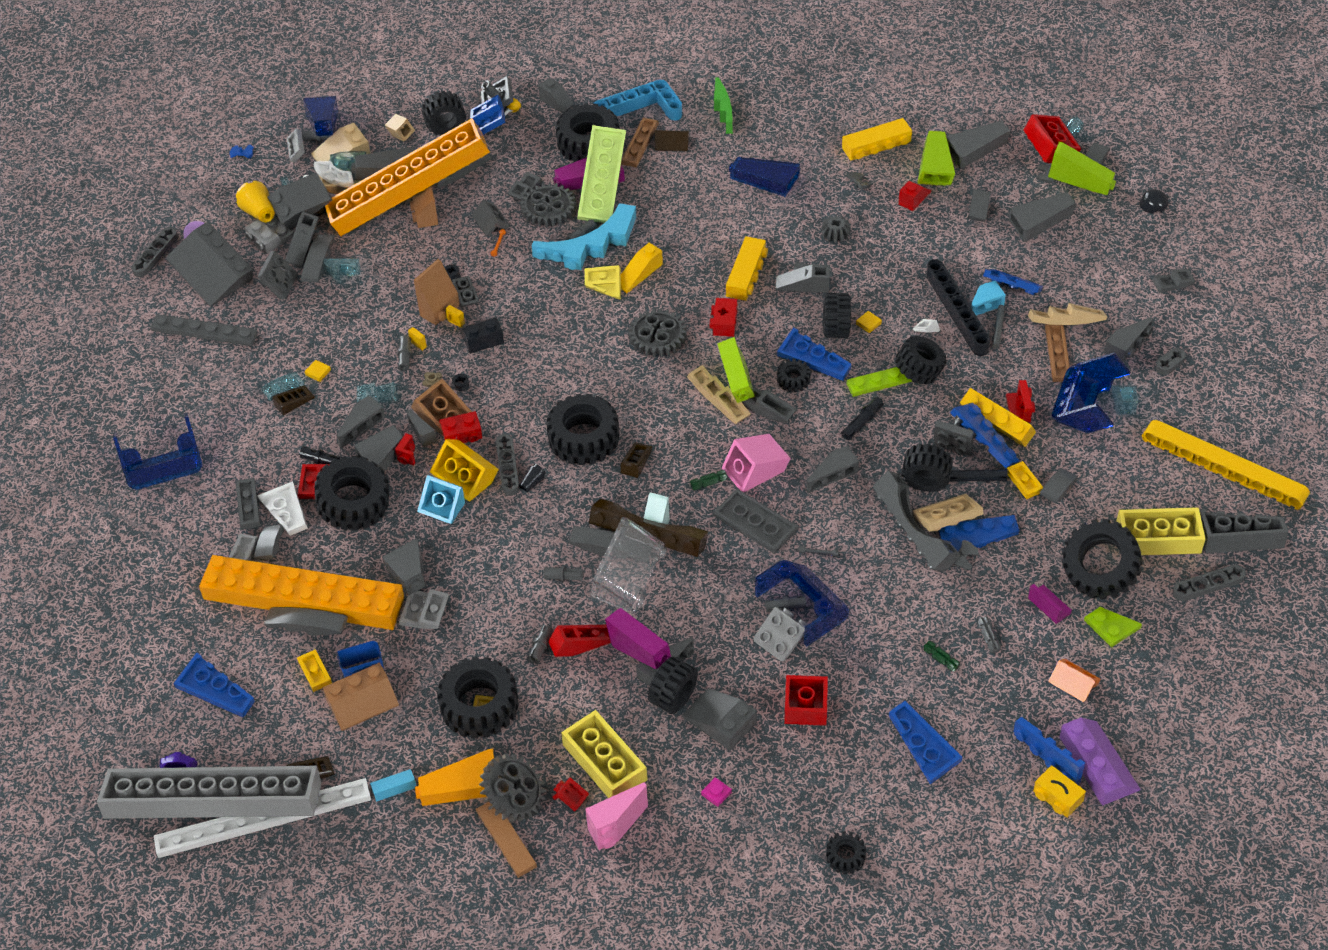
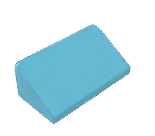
M411 769L370 783L376 802L414 789L417 786Z

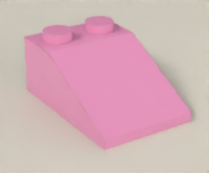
M645 782L585 809L588 831L599 850L613 847L648 807L647 786Z

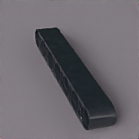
M938 259L930 260L927 264L926 274L929 283L972 352L977 356L986 355L989 350V335L943 262Z

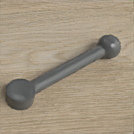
M805 546L798 548V552L801 554L808 552L830 554L834 557L839 555L837 549L829 551L807 549Z

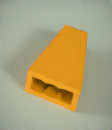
M493 749L485 750L418 777L419 786H415L416 799L421 800L422 806L487 797L480 794L485 788L479 786V783L483 781L480 777L484 773L483 768L495 758Z

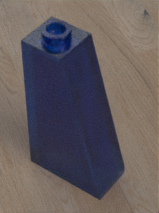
M336 96L303 98L305 114L315 135H333L338 115Z
M737 157L734 163L732 162L729 166L730 179L786 197L800 176V164Z

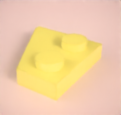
M620 266L585 268L586 288L621 299Z

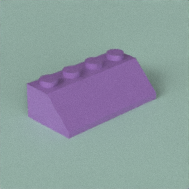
M1078 718L1062 725L1060 739L1066 749L1072 753L1071 757L1076 761L1081 759L1085 762L1083 776L1102 806L1140 791L1138 784L1097 721Z

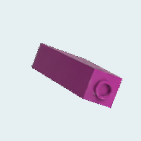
M587 158L555 169L554 184L557 183L558 187L563 185L564 190L569 188V191L582 189ZM622 166L620 167L618 183L625 181Z
M621 607L605 619L611 644L615 649L654 669H658L668 658H671L669 644Z

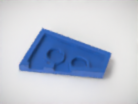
M985 269L983 274L984 277L991 278V281H996L1000 284L1002 282L1007 283L1009 287L1014 289L1023 288L1026 293L1032 295L1041 293L1043 288L1042 285L996 269Z

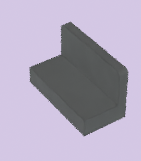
M482 200L472 214V217L486 236H490L496 227L507 229L510 226L496 204L486 200Z

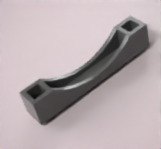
M887 470L873 485L877 492V497L887 505L886 509L896 517L897 524L905 529L908 539L918 547L917 551L928 560V566L934 571H947L961 555L951 542L934 538L920 527L910 507L908 485L899 473Z

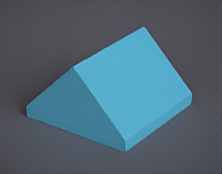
M427 475L417 512L452 524L465 504L463 487Z

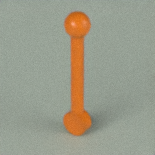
M505 229L499 231L500 235L495 248L490 252L493 257L498 254V247L503 235L506 234Z

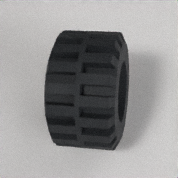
M451 91L435 92L434 95L428 96L429 99H425L424 104H422L421 111L426 127L435 135L439 134L441 136L463 124L466 120V112L460 97L455 93L452 94Z
M826 292L823 301V334L825 338H848L851 328L849 293Z
M916 335L910 336L896 355L895 362L897 363V368L900 369V372L907 379H911L915 383L927 385L936 380L947 363V357L943 353V349L933 340Z
M926 443L925 445H913L905 453L901 477H903V480L907 482L909 487H913L915 490L938 492L949 484L953 459L945 449L939 448L937 445Z
M672 656L659 667L651 681L648 691L649 702L670 714L677 713L687 703L694 691L698 670L677 657Z

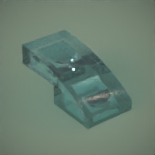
M294 372L270 381L262 386L261 390L272 401L274 395L303 386L305 383Z
M374 382L357 387V402L368 395L378 403L396 401L397 386L394 382L376 387Z

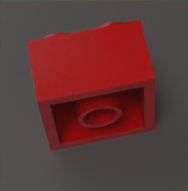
M786 675L784 724L826 726L828 676Z

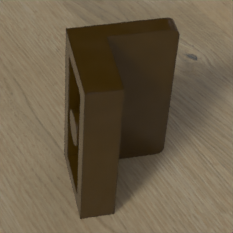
M655 130V150L688 151L690 132Z

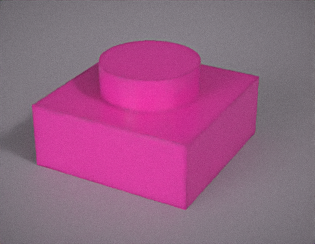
M716 777L701 791V795L717 807L732 793V789Z

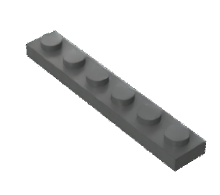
M156 314L150 326L151 331L252 346L258 335L257 329Z

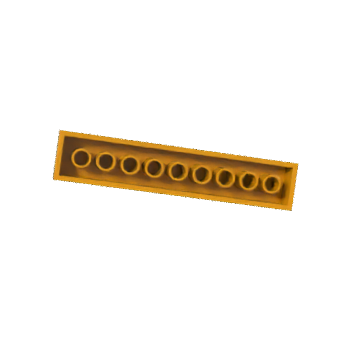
M472 118L333 196L332 201L325 205L330 224L340 236L349 233L358 226L365 224L374 217L379 216L390 208L395 207L479 158L484 157L490 151L482 131Z
M212 555L199 585L204 600L270 610L272 607L322 610L346 615L348 617L346 623L394 630L405 598L402 585L217 555Z

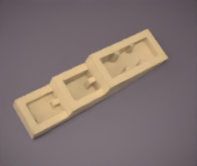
M1071 303L1068 304L1067 310L1049 306L1047 313L1030 309L1028 314L1032 322L1050 325L1088 324L1107 319V315L1103 310Z
M703 365L688 374L687 378L699 392L734 424H738L751 415L742 402H736L729 386L724 387L716 376L712 377Z

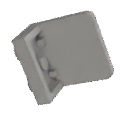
M774 607L754 636V642L780 661H786L802 636L809 639L814 632L808 629L810 625L802 619H799V621L794 619L793 616L795 614L787 608L781 610Z

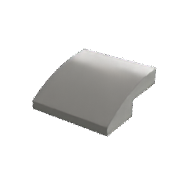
M430 589L429 593L416 591L409 595L402 611L399 625L421 629H438L449 594Z

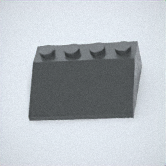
M208 221L193 230L166 257L171 266L210 307L253 279V268Z

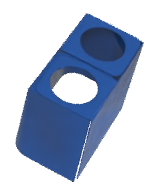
M369 641L337 651L338 661L344 678L379 662L383 667L381 652L376 641ZM379 657L377 660L343 669V667Z

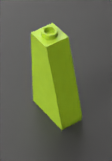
M928 131L917 182L918 184L951 185L955 176V170L946 134L942 131Z
M1059 142L1054 153L1048 175L1049 178L1104 195H1108L1109 190L1113 191L1116 180H1113L1115 172L1063 142Z
M735 337L717 343L731 392L736 402L739 403L755 397L747 364Z

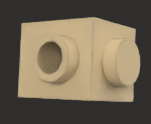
M395 114L385 124L391 135L403 142L415 131L408 119L398 114Z

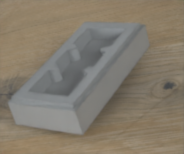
M296 128L287 138L289 157L293 163L297 162L305 153L301 130Z
M239 534L229 558L250 561L257 546L258 536Z

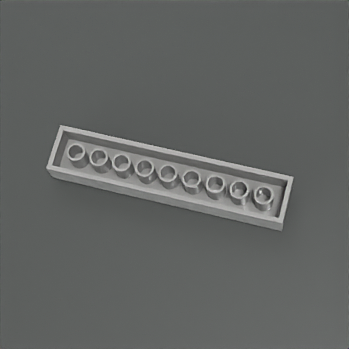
M317 766L108 769L97 804L103 819L314 816L322 782Z

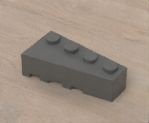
M1199 509L1205 534L1203 546L1205 553L1285 548L1288 529L1283 517L1265 515L1249 517L1245 513L1228 515L1225 514V511L1209 513L1206 512L1207 509Z

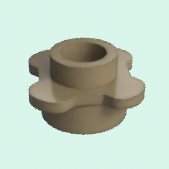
M426 372L424 374L425 380L422 382L423 386L430 388L442 378V374L439 372Z

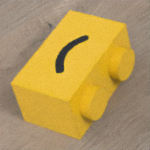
M1052 765L1035 781L1033 789L1039 800L1046 801L1056 813L1063 814L1067 818L1084 801L1086 794L1084 789Z

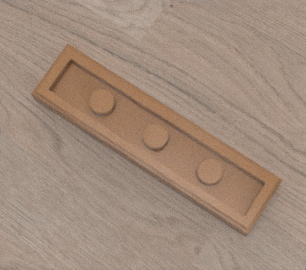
M642 118L622 157V165L637 168L659 124L658 120Z
M1045 324L1052 381L1071 382L1072 376L1064 325Z
M490 802L476 808L478 816L518 878L537 868L536 862L507 818L502 820L501 813L495 816L496 809H488Z

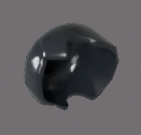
M1157 189L1146 191L1140 200L1142 210L1150 214H1154L1156 211L1161 213L1168 206V197L1164 192Z

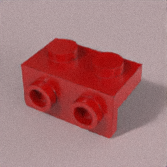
M1019 380L1017 393H1007L1006 401L1009 412L1027 423H1031L1032 413H1035V402L1031 401L1032 390L1031 387H1028L1026 380Z
M476 411L439 420L444 440H460L462 443L482 439L481 425Z

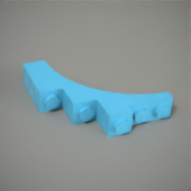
M619 203L613 215L604 224L586 235L556 242L533 241V257L564 262L565 268L582 270L587 256L604 258L609 244L616 246L627 245L636 220V206Z

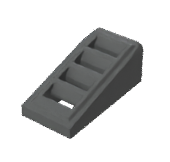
M411 409L407 410L408 423L421 445L425 447L437 442L435 430Z

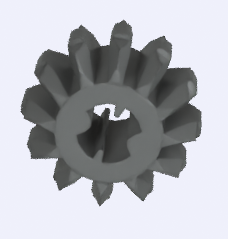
M837 215L824 219L821 226L823 239H827L828 242L834 240L835 244L837 240L843 243V240L848 239L851 232L848 219H844L843 216L837 217Z

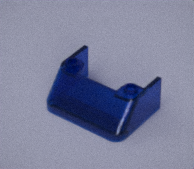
M1115 352L1072 365L1065 373L1051 416L1056 422L1084 433H1092L1112 427L1114 423L1095 402L1098 393L1109 391L1114 379L1130 375V370Z
M188 412L184 413V418L189 432L179 435L177 439L179 450L142 460L140 453L136 449L128 448L122 450L117 432L113 433L116 450L126 482L130 488L135 490L191 475L201 470L202 460Z
M782 560L755 577V596L757 598L789 578L815 603L814 612L818 618L805 626L804 645L806 647L844 622L849 616L848 606L803 564Z

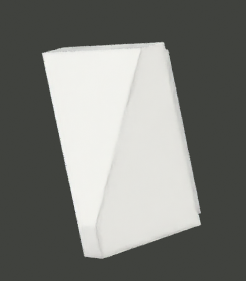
M923 319L913 330L926 333L939 332L940 327L937 320Z

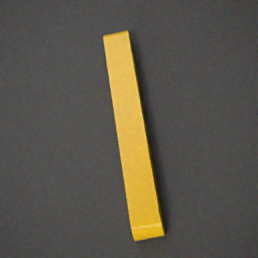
M1152 420L1142 434V439L1145 442H1150L1153 446L1162 450L1166 449L1169 453L1180 458L1184 457L1187 461L1198 466L1202 465L1205 469L1216 474H1222L1223 477L1231 481L1240 482V485L1251 490L1255 489L1258 493L1269 498L1273 497L1280 503L1289 507H1295L1294 509L1296 510L1301 509L1310 494L1309 489L1303 484L1161 421Z

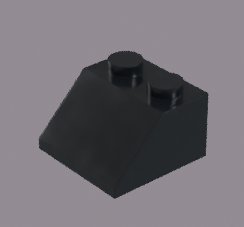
M497 317L459 327V331L470 354L504 344L503 331Z

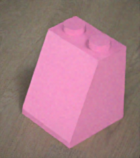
M770 434L734 439L722 469L725 470L728 477L740 491L746 492L784 472L791 458Z

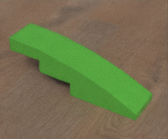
M715 77L714 111H720V122H726V134H733L730 98L721 80Z

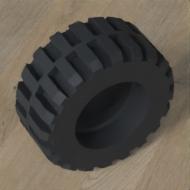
M587 103L567 109L566 113L563 112L556 122L558 150L569 161L573 160V162L587 158L591 135L580 134L591 132L592 125L619 129L617 116L610 109L607 110L606 107L602 105L600 107L598 104L589 105Z
M576 394L574 397H566L564 401L560 400L556 404L557 406H553L550 410L546 423L548 442L552 452L556 456L559 455V459L563 461L568 460L570 464L579 463V465H585V463H590L591 465L595 464L597 460L602 461L606 459V455L610 456L613 453V449L617 447L619 440L618 415L615 408L607 400L603 401V398L597 395L593 397L592 394ZM580 424H590L597 427L595 431L588 434H574L568 431Z
M351 455V458L343 456L340 457V460L334 459L330 461V465L326 464L322 468V472L320 471L316 477L314 488L317 511L322 516V519L327 523L331 522L333 527L337 528L339 526L342 530L350 528L353 531L361 527L365 529L369 527L370 523L373 525L377 523L379 517L382 518L384 516L385 509H388V477L385 475V471L378 467L377 463L374 461L369 462L368 458H357V456ZM346 486H359L369 492L365 497L352 501L344 500L335 494L339 489Z
M1097 519L1091 520L1092 523L1088 525L1084 522L1080 524L1081 529L1077 530L1075 528L1071 532L1072 537H1067L1064 542L1066 548H1062V565L1071 584L1083 595L1086 593L1090 598L1094 599L1096 596H1099L1103 600L1107 599V596L1110 595L1115 598L1118 597V593L1121 591L1126 593L1129 591L1128 586L1130 584L1134 586L1137 582L1136 576H1140L1142 571L1140 565L1143 564V559L1136 538L1126 526L1122 527L1121 523L1117 521L1111 523L1109 519H1103L1102 522H1098ZM1111 544L1116 546L1121 553V560L1118 566L1113 571L1103 575L1089 573L1083 564L1086 553L1096 545Z
M472 657V660H461V663L458 665L455 663L450 667L451 671L447 670L443 674V679L438 684L437 698L443 721L447 726H450L453 732L456 733L459 730V734L463 737H467V734H469L471 738L478 739V735H483L486 738L490 737L489 733L492 732L496 735L501 732L502 726L507 728L510 725V719L513 720L515 718L516 710H518L519 698L513 674L510 673V669L507 666H502L501 662L497 660L491 661V658L487 657L483 659ZM475 688H488L497 693L489 703L482 706L473 707L460 702L461 697L466 692Z

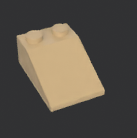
M351 123L339 128L311 154L316 162L331 161L336 168L340 169L354 163L355 156L370 154V148L367 139L355 123Z

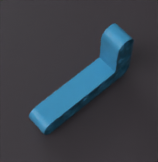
M656 80L594 102V104H598L600 107L602 105L607 110L610 109L616 116L658 103L670 120L676 121L682 118V102L665 80Z

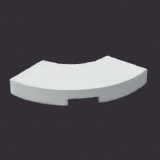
M331 161L314 162L316 172L325 181L340 187L349 188L354 185L351 171L340 170Z

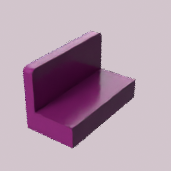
M1035 584L1030 586L1028 599L1053 622L1057 624L1071 614L1072 610L1044 584L1039 588Z

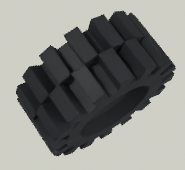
M788 359L786 363L783 361L777 369V383H779V387H782L783 390L788 389V392L792 390L798 392V389L803 391L804 387L807 388L810 383V367L807 366L806 362L802 364V360L796 362V359H793L790 362V359ZM797 373L800 377L790 378L787 375Z
M842 831L841 836L839 833H836L835 837H831L827 843V863H830L832 869L835 867V871L838 873L840 870H843V874H847V871H850V874H852L854 869L860 870L866 858V845L864 846L863 839L860 840V836L857 834L853 837V832L850 831L849 835H846V831ZM842 847H849L855 854L852 858L845 859L841 858L837 852Z

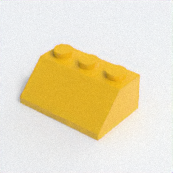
M446 439L430 473L441 480L463 487L464 498L470 502L492 484L499 469L460 440Z

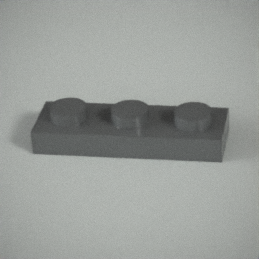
M255 478L235 481L241 530L260 527Z

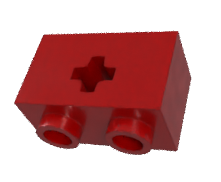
M716 298L715 305L711 307V316L714 317L710 318L709 328L713 329V336H735L738 311L737 299Z

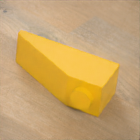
M651 243L641 248L621 273V290L625 293L630 292L662 266V250Z

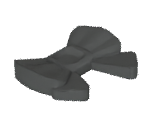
M1041 164L1037 167L1038 170L1045 171V174L1037 175V179L1048 183L1055 181V179L1048 177L1051 164Z
M852 171L847 176V178L855 182L854 186H858L860 189H867L871 186V182H863L861 180L864 174Z
M963 540L958 551L961 556L953 564L963 567L964 570L971 569L972 565L966 560L968 554L978 556L977 547L971 542Z

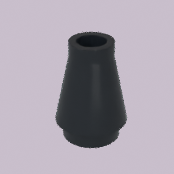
M538 464L530 466L519 487L529 492L531 488L545 478V470Z

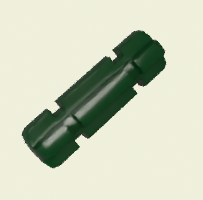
M722 469L717 471L716 474L713 472L701 476L700 479H692L690 485L693 490L701 489V486L704 488L718 483L717 481L727 480V474Z
M928 641L924 645L925 652L929 655L933 654V658L944 666L947 665V668L952 672L959 668L960 662L955 658H951V655L939 646L936 647V644L932 641Z

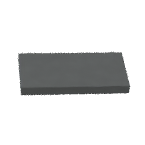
M736 489L713 512L714 517L774 554L792 537L799 527L739 489Z

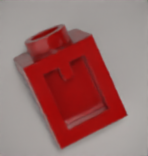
M405 433L395 448V452L400 463L414 466L416 463L413 453L415 444L412 435Z
M569 777L565 782L561 780L553 790L556 793L552 798L554 800L559 798L575 812L589 793Z

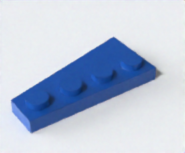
M794 327L777 351L778 357L786 360L790 359L791 362L793 359H796V362L802 360V364L806 362L810 369L844 381L851 370V363L834 352L826 351L823 345L815 344L811 341L810 337L801 335Z
M969 403L955 407L949 412L953 417L957 415L963 421L961 425L964 428H970L976 434L975 439L979 443L987 445L989 447L988 451L1005 468L1019 462L1016 453L1007 446L1004 438L995 431L992 423L983 416L977 405Z
M1015 515L963 521L957 525L942 527L938 530L940 539L951 542L955 549L959 551L963 540H967L975 547L981 548L988 543L998 542L1018 535L1019 528Z
M198 653L194 655L173 683L175 688L243 718L255 702L249 693L236 683L230 681L225 674L216 670L210 662H206Z
M906 701L889 712L891 721L930 785L962 762V756Z
M1023 717L1016 720L1013 731L1016 738L1021 742L1024 741L1034 755H1039L1048 768L1051 765L1077 785H1080L1085 762L1081 759L1077 761L1071 757L1072 753L1066 748L1064 750L1059 749L1055 740L1050 737L1044 738L1042 731Z

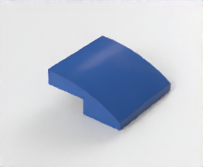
M499 95L485 101L470 111V119L473 118L483 135L505 123L504 109Z

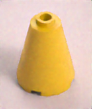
M262 182L244 183L238 189L236 203L242 211L265 223L274 218V208L268 199L270 194Z

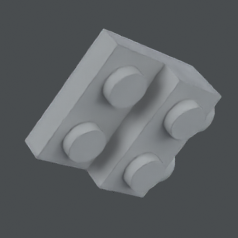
M275 216L269 222L265 223L256 220L245 227L246 239L249 242L253 241L260 251L263 250L267 254L292 239L294 232L283 225Z

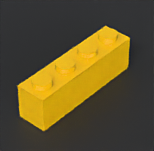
M904 118L843 136L842 149L850 161L861 159L864 156L908 144L912 139V129Z
M745 236L726 283V297L747 301L748 296L752 295L753 283H757L759 276L758 270H762L763 258H766L768 254L766 240Z
M972 388L968 390L960 401L961 406L969 403L977 405L983 416L992 423L993 428L1024 447L1027 446L1036 433L1032 425Z

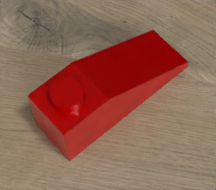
M606 624L557 625L548 642L555 657H571L610 644L611 640Z

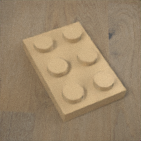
M963 494L913 510V515L930 532L938 531L942 527L957 525L964 520H973L977 516L983 515V508L967 494Z

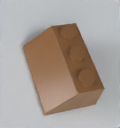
M432 186L409 198L412 199V201H409L411 211H415L412 212L413 223L417 222L418 228L438 225Z
M380 662L323 687L326 701L341 731L399 706L390 681Z

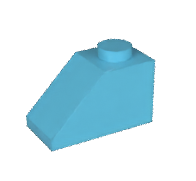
M996 281L984 283L979 286L971 308L975 315L997 309L999 305H1004L1006 294Z

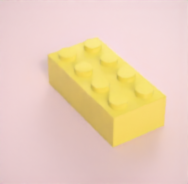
M1199 508L1119 510L1117 522L1121 523L1122 527L1126 526L1131 534L1134 535L1140 547L1141 555L1202 553L1205 534Z
M596 710L561 732L563 746L608 798L647 781V767Z

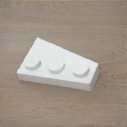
M293 481L257 495L258 499L279 524H282L290 536L308 529Z

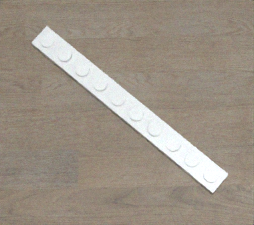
M366 778L320 790L314 816L370 801L371 797ZM311 816L220 817L154 835L156 854L158 858Z

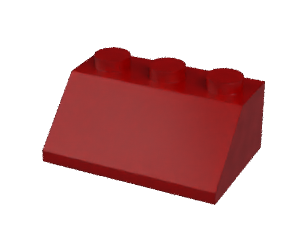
M1032 114L1023 129L1045 163H1052L1059 142H1063L1078 152L1082 149L1059 116Z

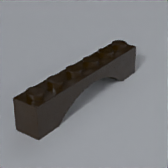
M601 498L591 506L589 524L698 557L706 547L709 531L692 526L669 525L647 520L630 513L618 503Z

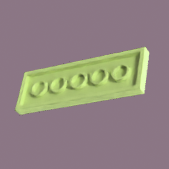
M592 125L577 219L586 221L592 219L595 222L605 223L613 215L626 130Z

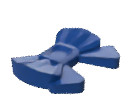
M236 145L230 150V158L245 156L250 159L253 156L254 147L248 145L242 150V147Z

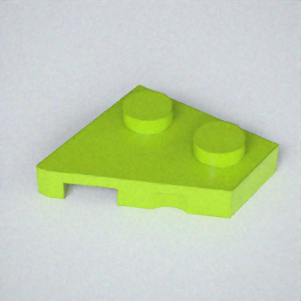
M1102 607L1097 608L1084 617V621L1111 647L1141 629L1142 626L1140 622Z

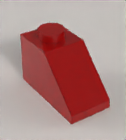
M908 181L899 190L898 205L914 211L931 193V190Z

